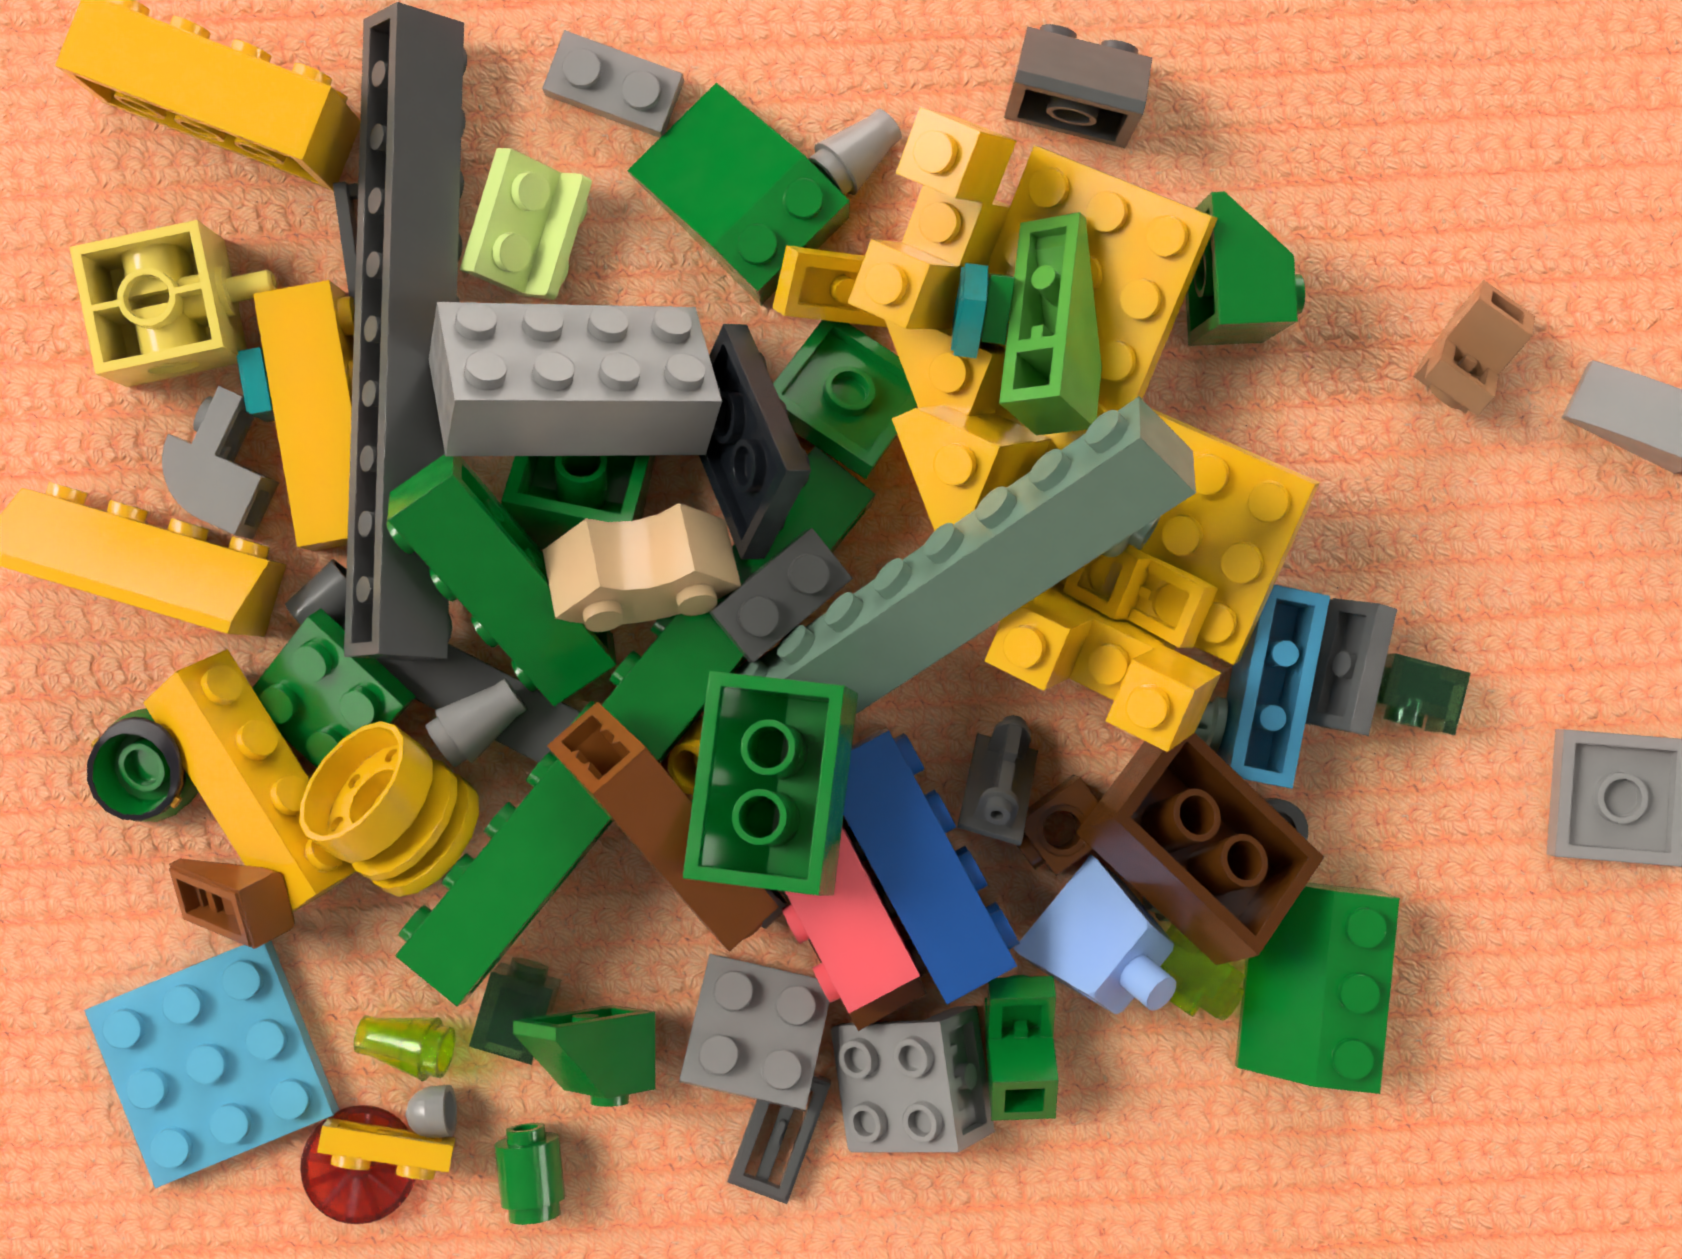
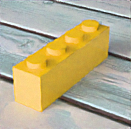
M330 280L254 293L253 297L297 547L318 551L345 546L348 540L354 298L352 296L346 297L345 292Z
M228 649L176 671L143 702L154 721L164 727L175 740L180 752L182 766L244 865L271 869L283 875L292 912L328 893L356 873L351 863L336 858L305 836L299 824L300 803L310 779Z

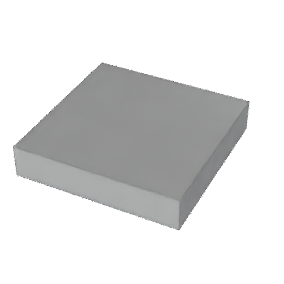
M1555 729L1546 854L1555 857L1682 867V739Z

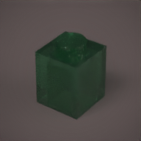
M513 957L510 965L501 962L490 973L469 1047L532 1065L535 1058L513 1034V1020L551 1015L562 980L547 976L549 967L533 960Z

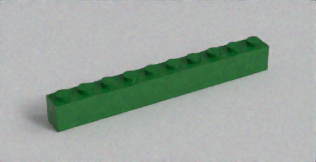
M815 446L808 454L811 468L809 479L801 489L786 518L783 529L779 531L765 559L741 560L736 545L732 546L740 583L745 581L807 528H813L833 553L871 507L876 494ZM708 612L696 616L678 614L657 619L650 630L658 636L642 656L633 650L621 662L609 679L617 687L604 701L602 706L633 734L660 764L704 711L709 671L734 674L746 660ZM593 700L589 702L574 721L592 707L595 702ZM552 751L542 758L527 777L526 782L533 789L516 808L510 802L506 803L487 825L484 833L491 840L474 859L468 853L464 854L444 877L441 884L449 891L435 908L431 910L426 905L421 906L398 934L406 943L395 956L455 1006L465 1003L613 822Z

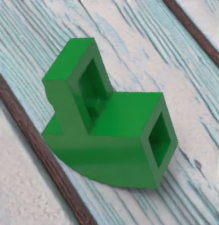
M1013 975L1005 978H995L988 982L984 1014L991 1121L1056 1118L1059 1079L1053 1039L1056 1006L1054 976L1030 977L1027 975Z

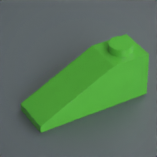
M1078 212L1020 223L1014 274L1015 280L1010 307L999 404L1035 435L1087 430L1097 419L1102 364L1086 218Z

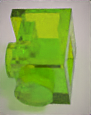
M1171 924L1166 934L1174 943L1173 951L1160 966L1176 980V989L1169 1001L1192 1017L1195 1016L1201 1007L1216 1019L1226 1020L1234 1012L1243 997L1244 989L1240 987V984L1246 975L1229 963L1215 965L1183 933Z

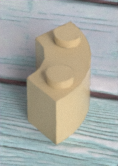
M681 503L659 514L634 521L604 522L586 518L542 550L555 618L582 623L586 629L594 632L609 631L621 624L652 621L678 614L688 616L701 615L715 608L718 599L741 586L725 519Z

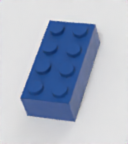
M885 727L852 745L844 817L946 1004H949L1017 967L1009 950L1019 945L1020 942L997 902L987 907L983 904L977 891L987 887L988 884L967 847L963 846L955 851L945 833L955 829L956 825L939 794L934 789L924 795L914 775L925 770L907 735L903 733L893 738L890 731Z

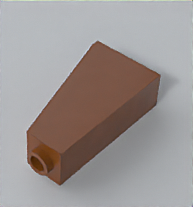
M598 701L547 745L682 901L729 952L743 939L757 932L763 921L779 907L763 888L683 878L692 802L650 751Z

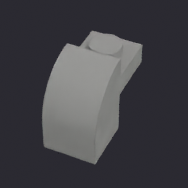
M218 386L214 397H207L196 413L193 429L197 433L193 442L171 434L167 435L162 453L163 475L173 498L188 513L233 535L253 539L279 482L234 462L254 416L246 412L243 396Z

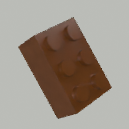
M1196 733L1168 752L1144 741L1076 832L1215 965L1258 956L1324 859V856Z

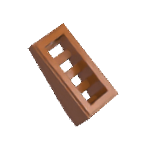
M182 858L169 863L170 875L184 920L253 949L262 946L293 928L295 920L281 873L263 867Z

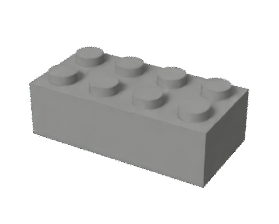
M437 302L428 359L445 456L706 455L722 399L696 307Z

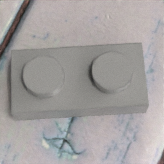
M564 30L542 89L545 95L550 98L661 138L667 129L684 83L683 73Z

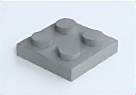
M709 954L679 1082L805 1111L829 1007V1000L824 994L817 978Z

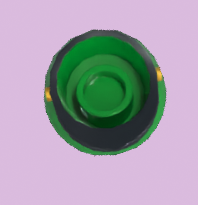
M147 708L129 712L120 717L108 727L101 737L98 736L91 744L93 749L87 761V782L93 798L106 812L122 820L136 822L161 821L176 815L199 792L182 766L180 752L175 740L164 727L154 721Z

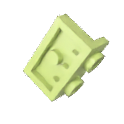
M497 148L459 270L519 296L549 300L556 299L560 286L568 274V260L578 227L587 212V198L592 180L582 174L561 173L512 148Z

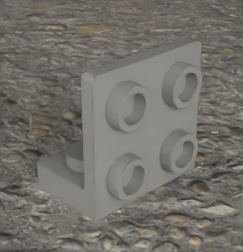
M955 1006L925 1020L874 1022L860 1031L857 1030L854 1023H841L832 1027L831 1035L849 1151L960 1152L995 1132L994 1122L991 1121L988 1080L977 1006Z

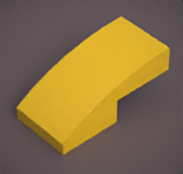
M1128 546L1117 557L1110 558L1101 554L1069 575L1062 592L1113 620H1129L1178 648H1193L1218 587Z

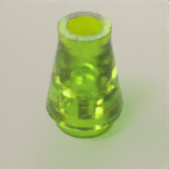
M365 1015L360 1020L355 1032L354 1051L358 1054L370 1056L420 1081H425L430 1076L442 1078L447 1072L453 1057L456 1040L455 1030L453 1027L443 1025L439 1017L377 1018Z

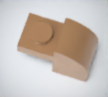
M1483 280L1450 319L1427 351L1415 372L1414 378L1430 388L1432 393L1447 406L1460 409L1465 414L1469 410L1476 416H1479L1495 398L1499 374L1533 336L1535 316Z

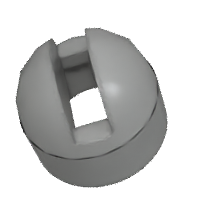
M451 1085L423 1088L409 1100L405 1115L409 1127L415 1133L426 1138H443L454 1135L457 1123V1105L455 1093Z

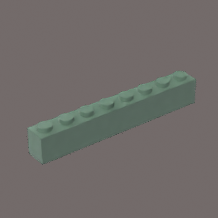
M1140 396L1118 411H1107L1100 415L1081 437L1062 450L1053 449L1045 453L1026 475L1007 488L1001 486L989 492L971 513L955 524L946 523L937 528L919 549L903 560L896 558L888 562L879 571L874 580L855 593L846 592L839 596L830 605L826 613L806 627L804 625L796 626L782 639L777 647L753 663L747 660L735 674L845 685L858 693L857 714L1196 493L1193 450Z

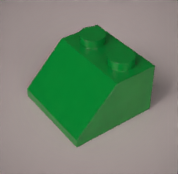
M1225 191L1211 192L1195 208L1218 219L1186 294L1188 346L1263 343L1298 322L1297 314L1302 313L1305 304L1304 279L1301 274H1295L1294 255Z

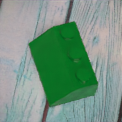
M709 671L683 871L684 879L818 896L834 895L858 699L857 692L845 685Z
M1317 883L1306 884L1258 956L1246 958L1235 1060L1237 1068L1313 1087L1380 1094L1400 898L1374 889Z

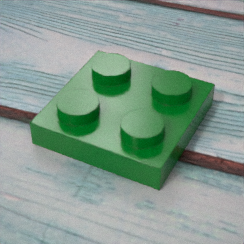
M822 320L773 383L779 398L786 405L788 419L794 432L864 479H867L898 436L892 418L918 408L899 356L849 323Z
M322 608L305 619L252 687L281 735L316 768L343 738L360 727L380 721L394 724L416 697L376 659L344 657L345 630Z

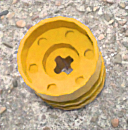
M380 721L360 727L343 738L324 757L310 778L301 800L299 824L307 838L336 858L351 863L356 872L371 879L373 884L383 891L401 897L419 893L434 884L458 861L472 838L479 817V796L470 782L461 775L453 773L444 762L431 758L426 749L396 725Z

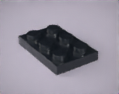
M723 324L709 355L722 403L706 455H699L741 560L765 559L779 531L783 529L786 518L801 489L809 479L811 472L810 462L806 451L800 446L788 419L786 405L777 394L767 371L765 358L758 351L748 326L745 324Z

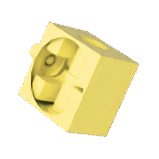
M198 220L69 247L95 374L125 387L238 364L236 356L239 355L238 351L247 349L239 312V302L254 299V293L277 289L275 276L268 269L232 277L225 240Z

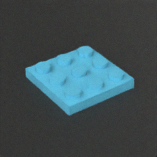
M272 941L256 949L241 945L84 1010L155 1188L331 1117L339 1111Z

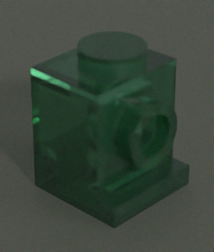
M1396 653L1387 654L1376 705L1386 708L1384 720L1422 728L1424 718H1427L1424 731L1455 736L1471 673Z

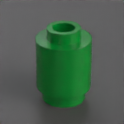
M525 1123L507 1128V1138L496 1142L494 1146L501 1207L508 1210L509 1222L527 1225L546 1222L558 1217L561 1214L560 1201L565 1198L559 1135L557 1133L545 1132V1125L543 1123Z

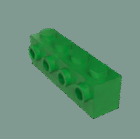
M442 455L390 492L386 525L393 540L405 553L412 554L416 552L430 567V577L439 592L447 600L453 602L458 599L472 614V624L482 640L490 647L499 645L512 659L511 664L516 676L529 691L534 692L539 689L549 702L556 706L617 665L614 638L610 630L594 632L586 629L582 623L555 618L543 552L461 456Z

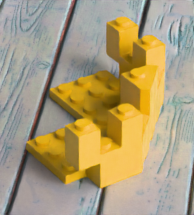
M920 107L895 174L922 184L923 187L902 242L871 239L848 304L884 319L918 406V408L892 418V421L935 531L946 523L955 524L978 507L982 499L995 488L1001 486L1007 488L1026 475L1045 453L1053 449L1062 450L1087 432V430L1035 435L999 404L1006 342L1003 345L982 342L980 340L977 358L953 355L954 351L951 350L952 323L961 267H965V263L988 266V273L1014 277L1020 223L1078 212L1086 218L1102 364L1097 411L1098 418L1107 411L1120 410L1138 396L1143 399L1218 218L1035 145L1032 148L1012 203L1007 205L995 200V196L1017 141L962 118ZM1152 409L1193 450L1196 493L1161 515L1154 532L1139 551L1218 587L1194 646L1235 665L1242 658L1320 482ZM1068 577L1000 620L984 662L1043 691L1067 679H1071L1112 699L1114 702L1105 720L1106 722L1166 752L1195 733L1221 675V672L1175 651V645L1129 620H1113L1062 592Z

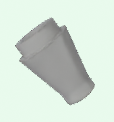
M877 109L867 118L816 143L814 147L815 154L809 160L844 195L847 193L855 195L891 147L901 140L902 134L894 119L884 110Z
M504 678L494 686L435 710L437 717L425 726L440 752L451 765L457 767L465 760L473 763L517 716L525 712L527 708L512 685Z

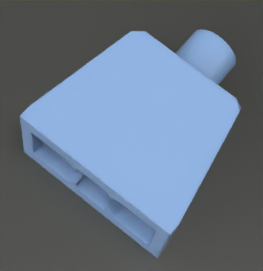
M1092 855L1088 857L1019 941L1020 944L1014 947V950L1044 973L1054 976V979L1113 1014L1123 1012L1134 997L1149 1010H1158L1171 999L1176 989V980L1160 967L1173 951V941L1128 886Z

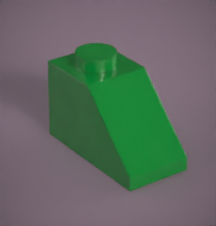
M608 1005L513 1020V1034L565 1091L590 1095L591 1105L602 1107L622 1106L629 1103V1094L655 1089V1011Z

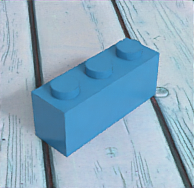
M1274 584L1240 662L1232 666L1226 697L1228 699L1227 722L1222 742L1216 753L1243 779L1293 789L1328 611L1329 595Z

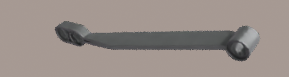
M332 559L285 603L288 611L300 625L309 615L322 608L345 630L347 569ZM449 643L447 659L423 661L376 659L416 696L414 699L435 710L494 686L506 678L524 702L527 710L517 716L495 741L538 763L551 751L547 745L568 728L581 712L563 702L553 706L540 690L529 691L519 679ZM765 889L779 907L763 921L761 926L764 929H767L783 914L782 908L789 905L777 890Z

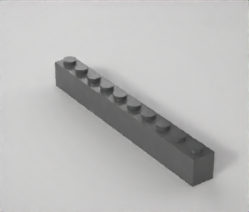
M396 2L363 19L344 657L423 661L447 659L448 642L452 634L449 600L439 592L433 583L429 573L430 567L416 552L412 554L405 553L391 537L386 523L390 492L445 454L428 358L437 302H460L457 296L458 261L462 253V239L459 234V201L464 188V178L460 171L461 137L466 123L465 113L462 110L463 75L467 66V53L464 48V22L400 2Z

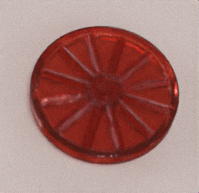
M351 1106L334 1113L333 1116L328 1117L409 1130L397 1116L387 1110L374 1106ZM328 1118L324 1119L309 1136L301 1157V1180L310 1201L326 1216L347 1224L371 1223L391 1214L408 1197L416 1179L397 1175V1165L371 1161L369 1170H352L331 1165L332 1155L317 1153L322 1126Z

